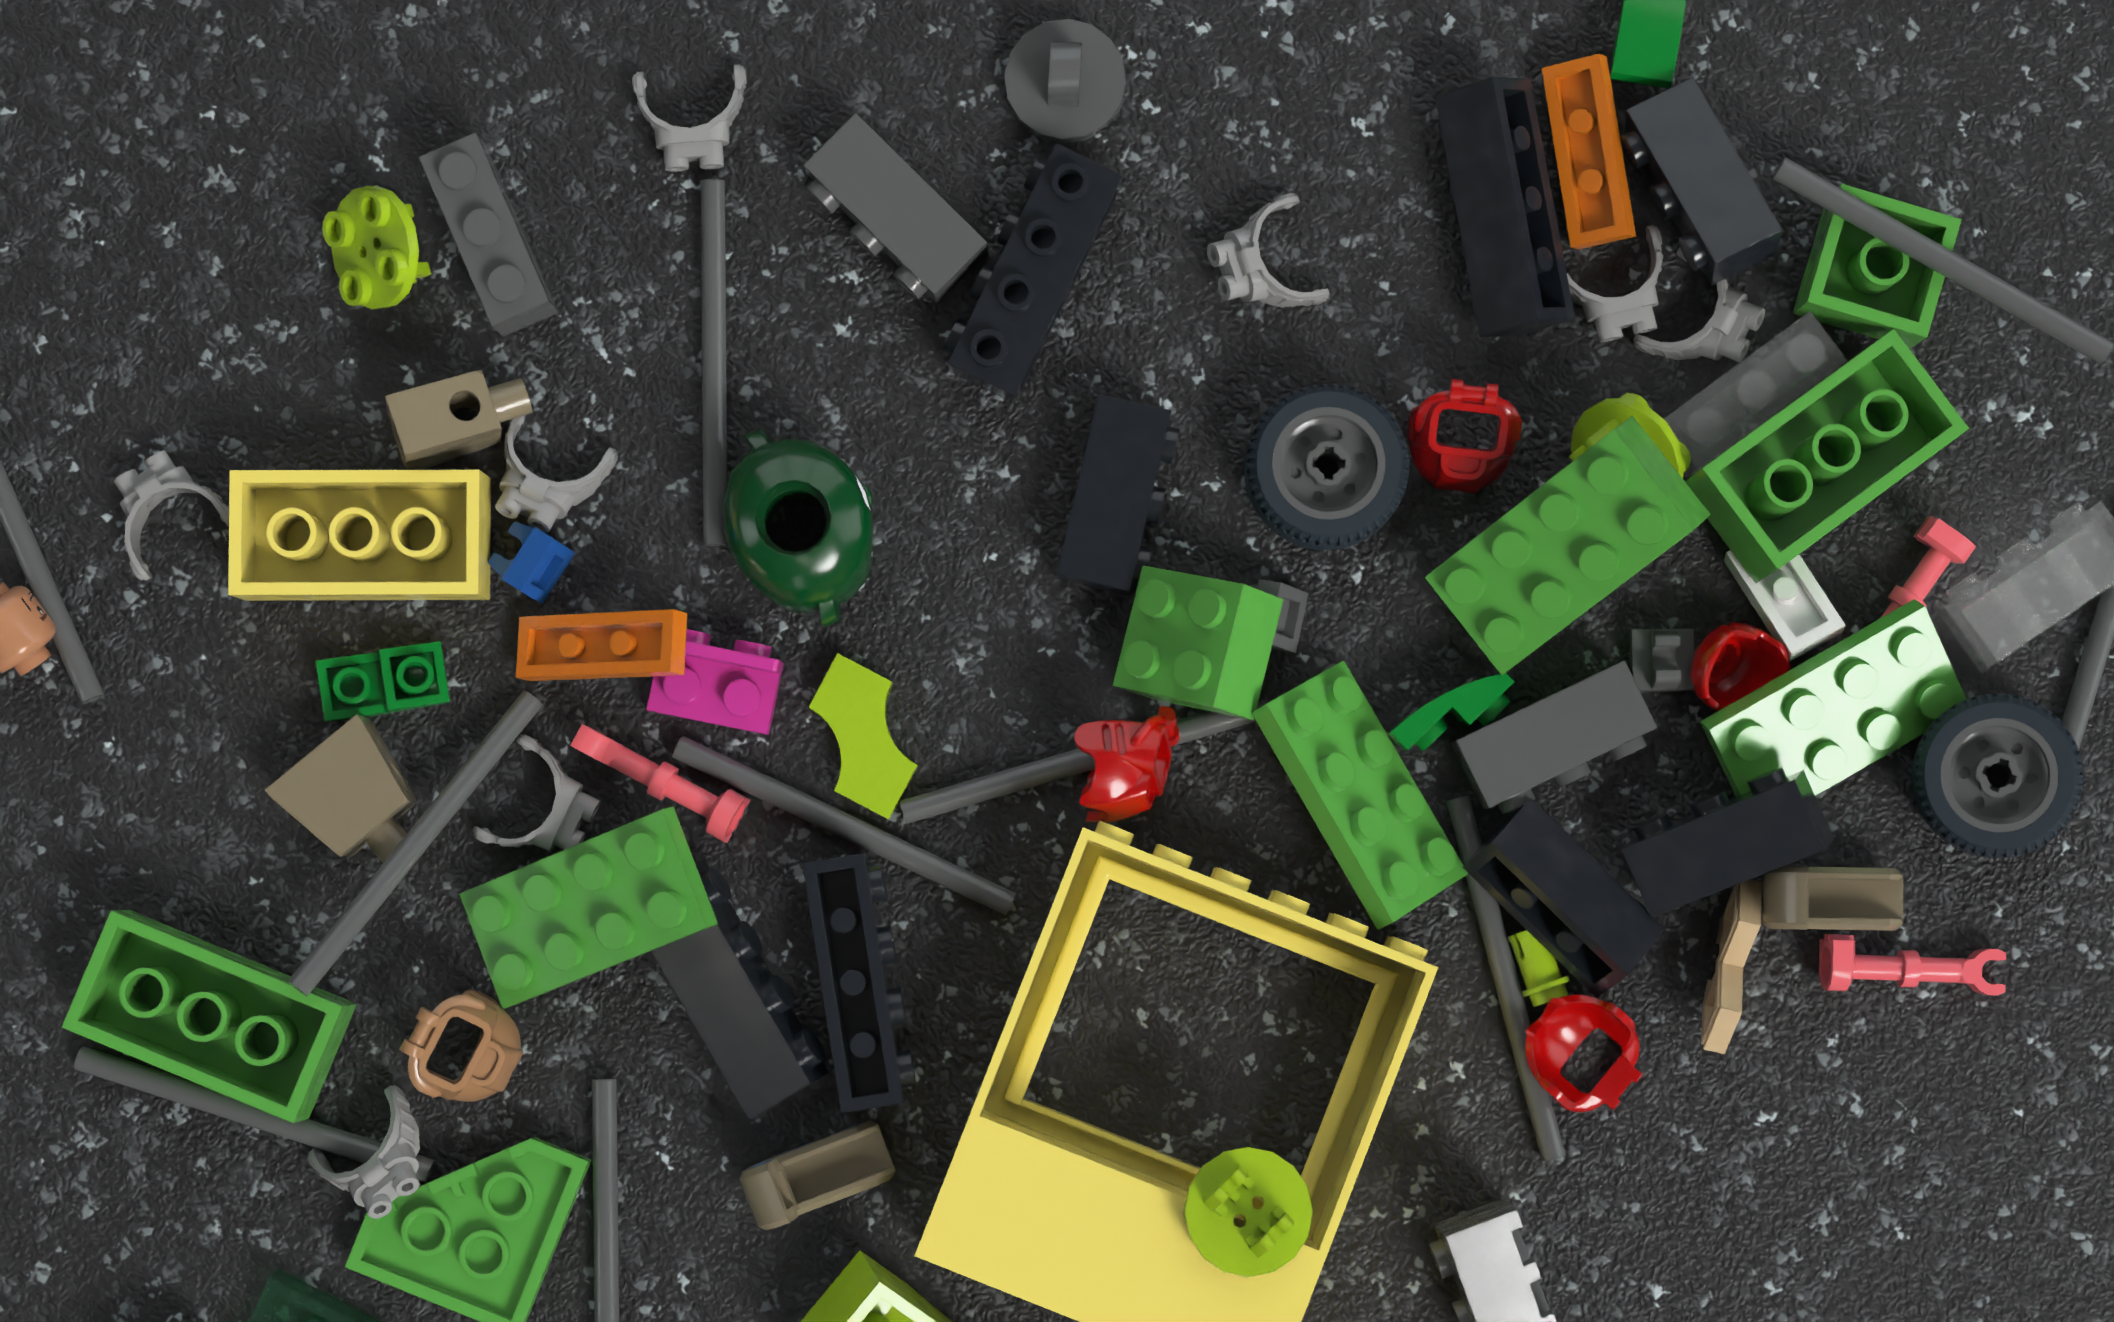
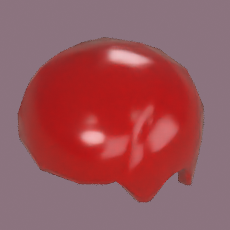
M1736 622L1720 625L1707 634L1694 653L1689 677L1697 698L1701 699L1712 710L1720 711L1791 670L1788 651L1780 641L1760 628Z

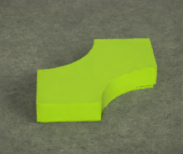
M837 653L809 705L811 710L829 724L839 744L841 770L834 791L890 820L918 767L916 763L898 749L888 729L886 705L893 682Z

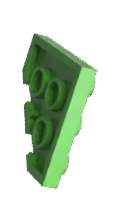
M532 1137L419 1186L411 1195L398 1196L392 1201V1209L386 1216L374 1219L366 1213L345 1268L480 1322H527L591 1159L539 1138Z

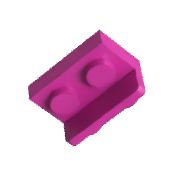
M687 629L684 675L653 676L646 710L769 735L784 665L780 660L770 658L772 647L743 640H735L734 650L709 646L710 634Z

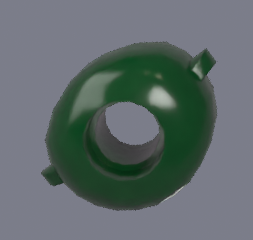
M761 429L745 435L751 452L745 455L731 471L723 501L724 533L729 551L742 573L763 596L788 612L818 613L823 627L840 621L841 617L839 605L852 598L869 577L874 558L871 510L873 503L872 493L865 484L860 482L858 476L842 459L824 446L810 440L783 439L771 442ZM799 498L813 500L825 509L827 522L821 539L817 544L804 551L792 552L778 547L772 538L771 524L773 516L779 507L789 500Z

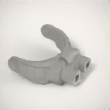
M741 64L734 65L732 78L735 82V90L728 106L708 123L691 128L672 126L657 118L647 105L645 91L647 82L644 79V73L636 72V74H633V92L637 96V104L645 120L649 121L654 130L656 148L664 152L665 171L678 172L688 170L689 162L699 161L700 168L702 169L724 167L723 146L729 144V127L732 125L736 115L739 114L742 102L744 101L743 93L747 84L744 66H741Z
M1295 193L1279 196L1277 200L1266 204L1249 217V221L1243 227L1227 232L1222 241L1208 245V260L1213 267L1219 266L1222 277L1218 279V291L1222 299L1226 301L1240 297L1244 302L1259 300L1262 303L1281 308L1317 305L1329 299L1330 293L1328 288L1316 289L1312 292H1297L1284 287L1269 274L1260 256L1258 238L1264 219L1271 212L1289 209L1298 204L1300 201Z
M1646 226V240L1650 249L1651 264L1648 277L1638 290L1623 297H1602L1579 287L1567 273L1571 298L1578 305L1583 306L1587 322H1595L1600 343L1622 338L1623 328L1632 327L1634 334H1642L1657 329L1652 307L1659 305L1655 285L1658 283L1657 278L1662 270L1661 266L1663 263L1662 238L1657 226Z
M1679 247V249H1678V251H1677L1676 254H1677L1681 259H1683L1684 261H1686V259H1685V257H1684V255H1683V253H1682V251H1681V248ZM1722 280L1716 283L1718 301L1714 315L1702 330L1688 339L1679 342H1659L1636 334L1633 339V345L1642 352L1674 360L1697 359L1703 356L1718 361L1724 356L1737 362H1742L1750 345V341L1745 338L1749 329L1757 331L1764 320L1765 309L1749 303L1747 294L1730 287L1727 280Z
M526 415L508 420L509 427L507 433H505L504 446L506 471L499 484L500 490L503 493L495 508L500 514L511 519L517 518L518 514L528 517L527 522L532 528L536 527L542 532L548 533L556 519L565 518L572 506L578 505L594 494L604 478L614 468L618 459V453L615 449L609 447L599 465L591 473L577 480L555 482L539 478L523 466L513 447L515 437L525 421Z
M165 450L155 453L146 459L144 464L148 469L138 474L136 469H132L114 480L124 497L120 505L127 517L124 535L126 552H128L130 558L129 563L132 571L141 581H146L152 576L147 564L144 563L141 557L140 535L150 511L163 499L179 493L202 494L211 501L219 512L221 520L229 527V506L223 502L221 496L206 486H199L198 483L193 481L183 466L175 467Z
M521 734L515 742L520 744L525 750H533L538 753L551 768L556 791L552 811L539 828L520 838H503L491 833L488 828L477 826L472 831L474 832L473 836L484 843H496L502 847L535 845L550 852L555 846L565 850L583 842L585 833L578 829L583 820L591 823L601 801L581 792L583 784L568 777L567 773L563 771L560 761L557 760L551 751L542 747L541 743L537 742L538 740L526 734Z
M395 1085L388 1086L384 1090L391 1112L388 1132L380 1148L366 1163L353 1171L335 1173L328 1159L319 1149L313 1148L307 1156L310 1165L320 1173L321 1177L341 1190L349 1191L355 1203L365 1207L368 1215L374 1219L386 1216L392 1209L391 1202L398 1196L411 1195L419 1188V1180L416 1176L419 1168L416 1158L420 1149L419 1127L411 1114L410 1104L404 1092Z

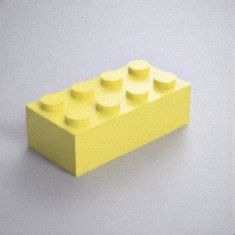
M230 470L228 595L245 601L490 600V565L488 561L491 558V478L482 471Z

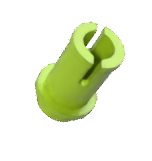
M1527 930L1507 937L1508 942L1511 943L1527 990L1521 991L1522 996H1529L1533 1007L1547 1003L1552 998L1568 995L1564 983L1570 982L1569 977H1562L1556 958Z

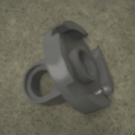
M1072 19L1044 22L1025 33L1010 52L1004 74L1008 105L1012 112L1016 114L1018 120L1038 138L1060 144L1085 141L1094 136L1095 132L1104 128L1120 111L1126 88L1123 59L1112 40L1092 24Z

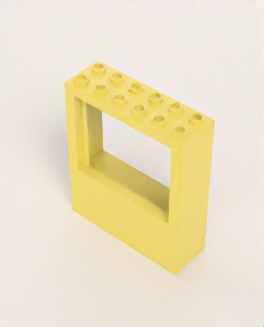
M1099 821L1095 832L1082 828L914 1256L1079 1322H1302L1438 967L1424 962L1428 952L1427 949L1388 935L1384 945H1380L1365 939L1369 929L1368 926L1341 915L1329 913L1326 923L1309 917L1306 914L1310 903L1277 890H1271L1269 898L1266 900L1248 893L1251 880L1227 870L1214 867L1210 877L1190 870L1189 866L1193 857L1166 846L1156 844L1153 854L1130 846L1134 834ZM1109 879L1375 984L1301 1174V1178L1308 1187L1313 1210L1309 1236L1296 1257L1275 1272L1246 1278L1224 1273L1202 1258L1188 1236L1187 1226L1183 1218V1208L1186 1202L1188 1187L1201 1169L1200 1167L1024 1098ZM1259 1197L1252 1199V1206L1255 1209H1260L1263 1205L1262 1199ZM1241 1215L1235 1216V1226H1244L1245 1219Z

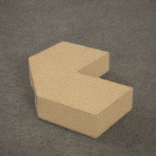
M1749 879L1735 885L1720 921L1716 944H1719L1716 969L1712 980L1707 981L1703 999L1701 1044L1704 1050L1725 1054L1742 1014L1743 967L1761 926L1762 882Z

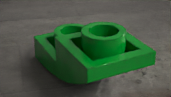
M1622 0L1621 14L1614 39L1610 71L1611 79L1667 89L1671 88L1686 0Z
M441 641L379 649L378 652L315 661L324 723L350 720L356 714L370 717L450 702Z
M1504 673L1503 675L1489 676L1466 683L1421 706L1399 722L1387 735L1401 752L1409 750L1414 744L1423 752L1449 727L1442 719L1447 712L1463 728L1471 725L1476 719L1485 727L1511 702L1504 692L1514 681L1507 673Z

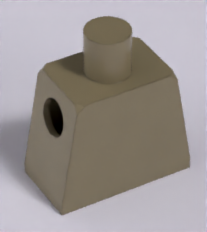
M482 370L472 371L385 396L388 420L405 470H424L501 442L500 423L533 413L522 378L488 388ZM461 408H469L474 410L477 416L472 420L462 421L454 417L453 414Z
M357 714L265 789L274 801L340 857H352L368 845L382 863H384L407 834L396 820L417 803L415 795L374 723L369 717Z

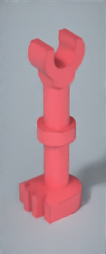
M1927 516L1913 537L1928 547L1929 550L1903 587L1896 585L1887 597L1891 604L1881 618L1913 599H1916L1926 607L1927 605L1923 602L1924 598L1949 563L1965 564L1976 546L1941 519Z
M584 724L581 725L570 745L647 786V794L661 801L667 797L706 818V833L725 843H728L732 832L736 830L740 819H742L745 813L744 810L751 800L731 789L718 797L679 776V769L664 761L661 765H658Z
M1824 934V939H1819V978L1821 986L1825 991H1846L1853 979L1896 981L1899 987L1911 988L1917 987L1919 982L1966 983L1973 991L1979 994L2000 995L2005 993L2006 985L1988 983L1982 977V967L1989 960H2006V952L1999 949L1981 948L1973 951L1967 958L1920 957L1916 950H1900L1896 956L1855 954L1854 935Z

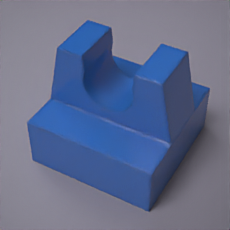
M514 521L508 532L521 541V549L512 560H508L494 552L488 564L502 577L503 581L543 604L572 560L575 552L538 528H532Z

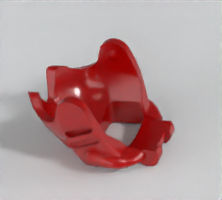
M1451 379L1450 390L1429 396L1419 406L1411 410L1407 428V439L1411 457L1419 473L1432 484L1433 488L1476 494L1479 490L1496 481L1506 470L1511 456L1514 454L1515 444L1520 440L1522 421L1516 408L1510 402L1498 397V384L1486 383V387L1466 385L1463 380ZM1444 409H1454L1497 415L1499 421L1494 447L1490 449H1476L1437 442L1439 414Z
M1167 706L1159 707L1157 715L1151 716L1145 722L1103 720L1085 723L1077 728L1074 735L1076 747L1089 754L1095 761V769L1089 773L1087 778L1088 784L1083 788L1079 801L1082 806L1096 809V811H1088L1085 822L1098 823L1102 821L1109 823L1131 817L1151 809L1154 798L1163 794L1172 758V746L1179 742L1181 735L1176 724V714L1172 708Z
M1567 995L1552 998L1541 1017L1525 1031L1527 1035L1525 1044L1526 1058L1533 1076L1539 1082V1085L1553 1097V1100L1566 1110L1587 1112L1605 1104L1614 1111L1621 1102L1618 1098L1631 1082L1636 1084L1643 1076L1635 1068L1640 1048L1635 1023L1626 1013L1611 1002L1587 995ZM1600 1029L1620 1046L1622 1052L1589 1093H1582L1562 1077L1560 1071L1568 1058L1591 1031Z

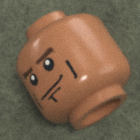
M1 582L0 673H4L14 667L18 674L23 676L51 656L45 645L54 637L56 626L29 589L24 586H14L9 589L4 582Z

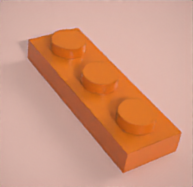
M1595 54L1543 67L1542 74L1570 248L1579 250L1636 237L1607 56Z
M668 609L519 617L516 678L528 681L684 675L687 613Z

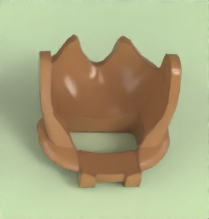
M469 989L462 995L453 996L441 1002L433 1011L424 1007L420 1008L416 1015V1019L419 1020L409 1040L404 1039L399 1048L400 1051L409 1055V1078L419 1092L432 1098L440 1096L447 1100L475 1102L505 1090L515 1067L523 1055V1049L521 1048L520 1034L515 1022L495 999L477 990ZM452 1017H460L482 1028V1033L465 1069L456 1080L444 1077L426 1067V1063L447 1022Z

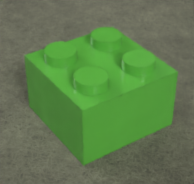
M1845 184L1839 186V188L1953 251L1962 219ZM1823 208L1793 314L1876 339L1882 338L1895 329L1907 347L1911 349L1928 337L1945 276Z
M1142 566L1113 686L1154 700L1254 720L1252 712L1257 709L1284 599L1242 583Z

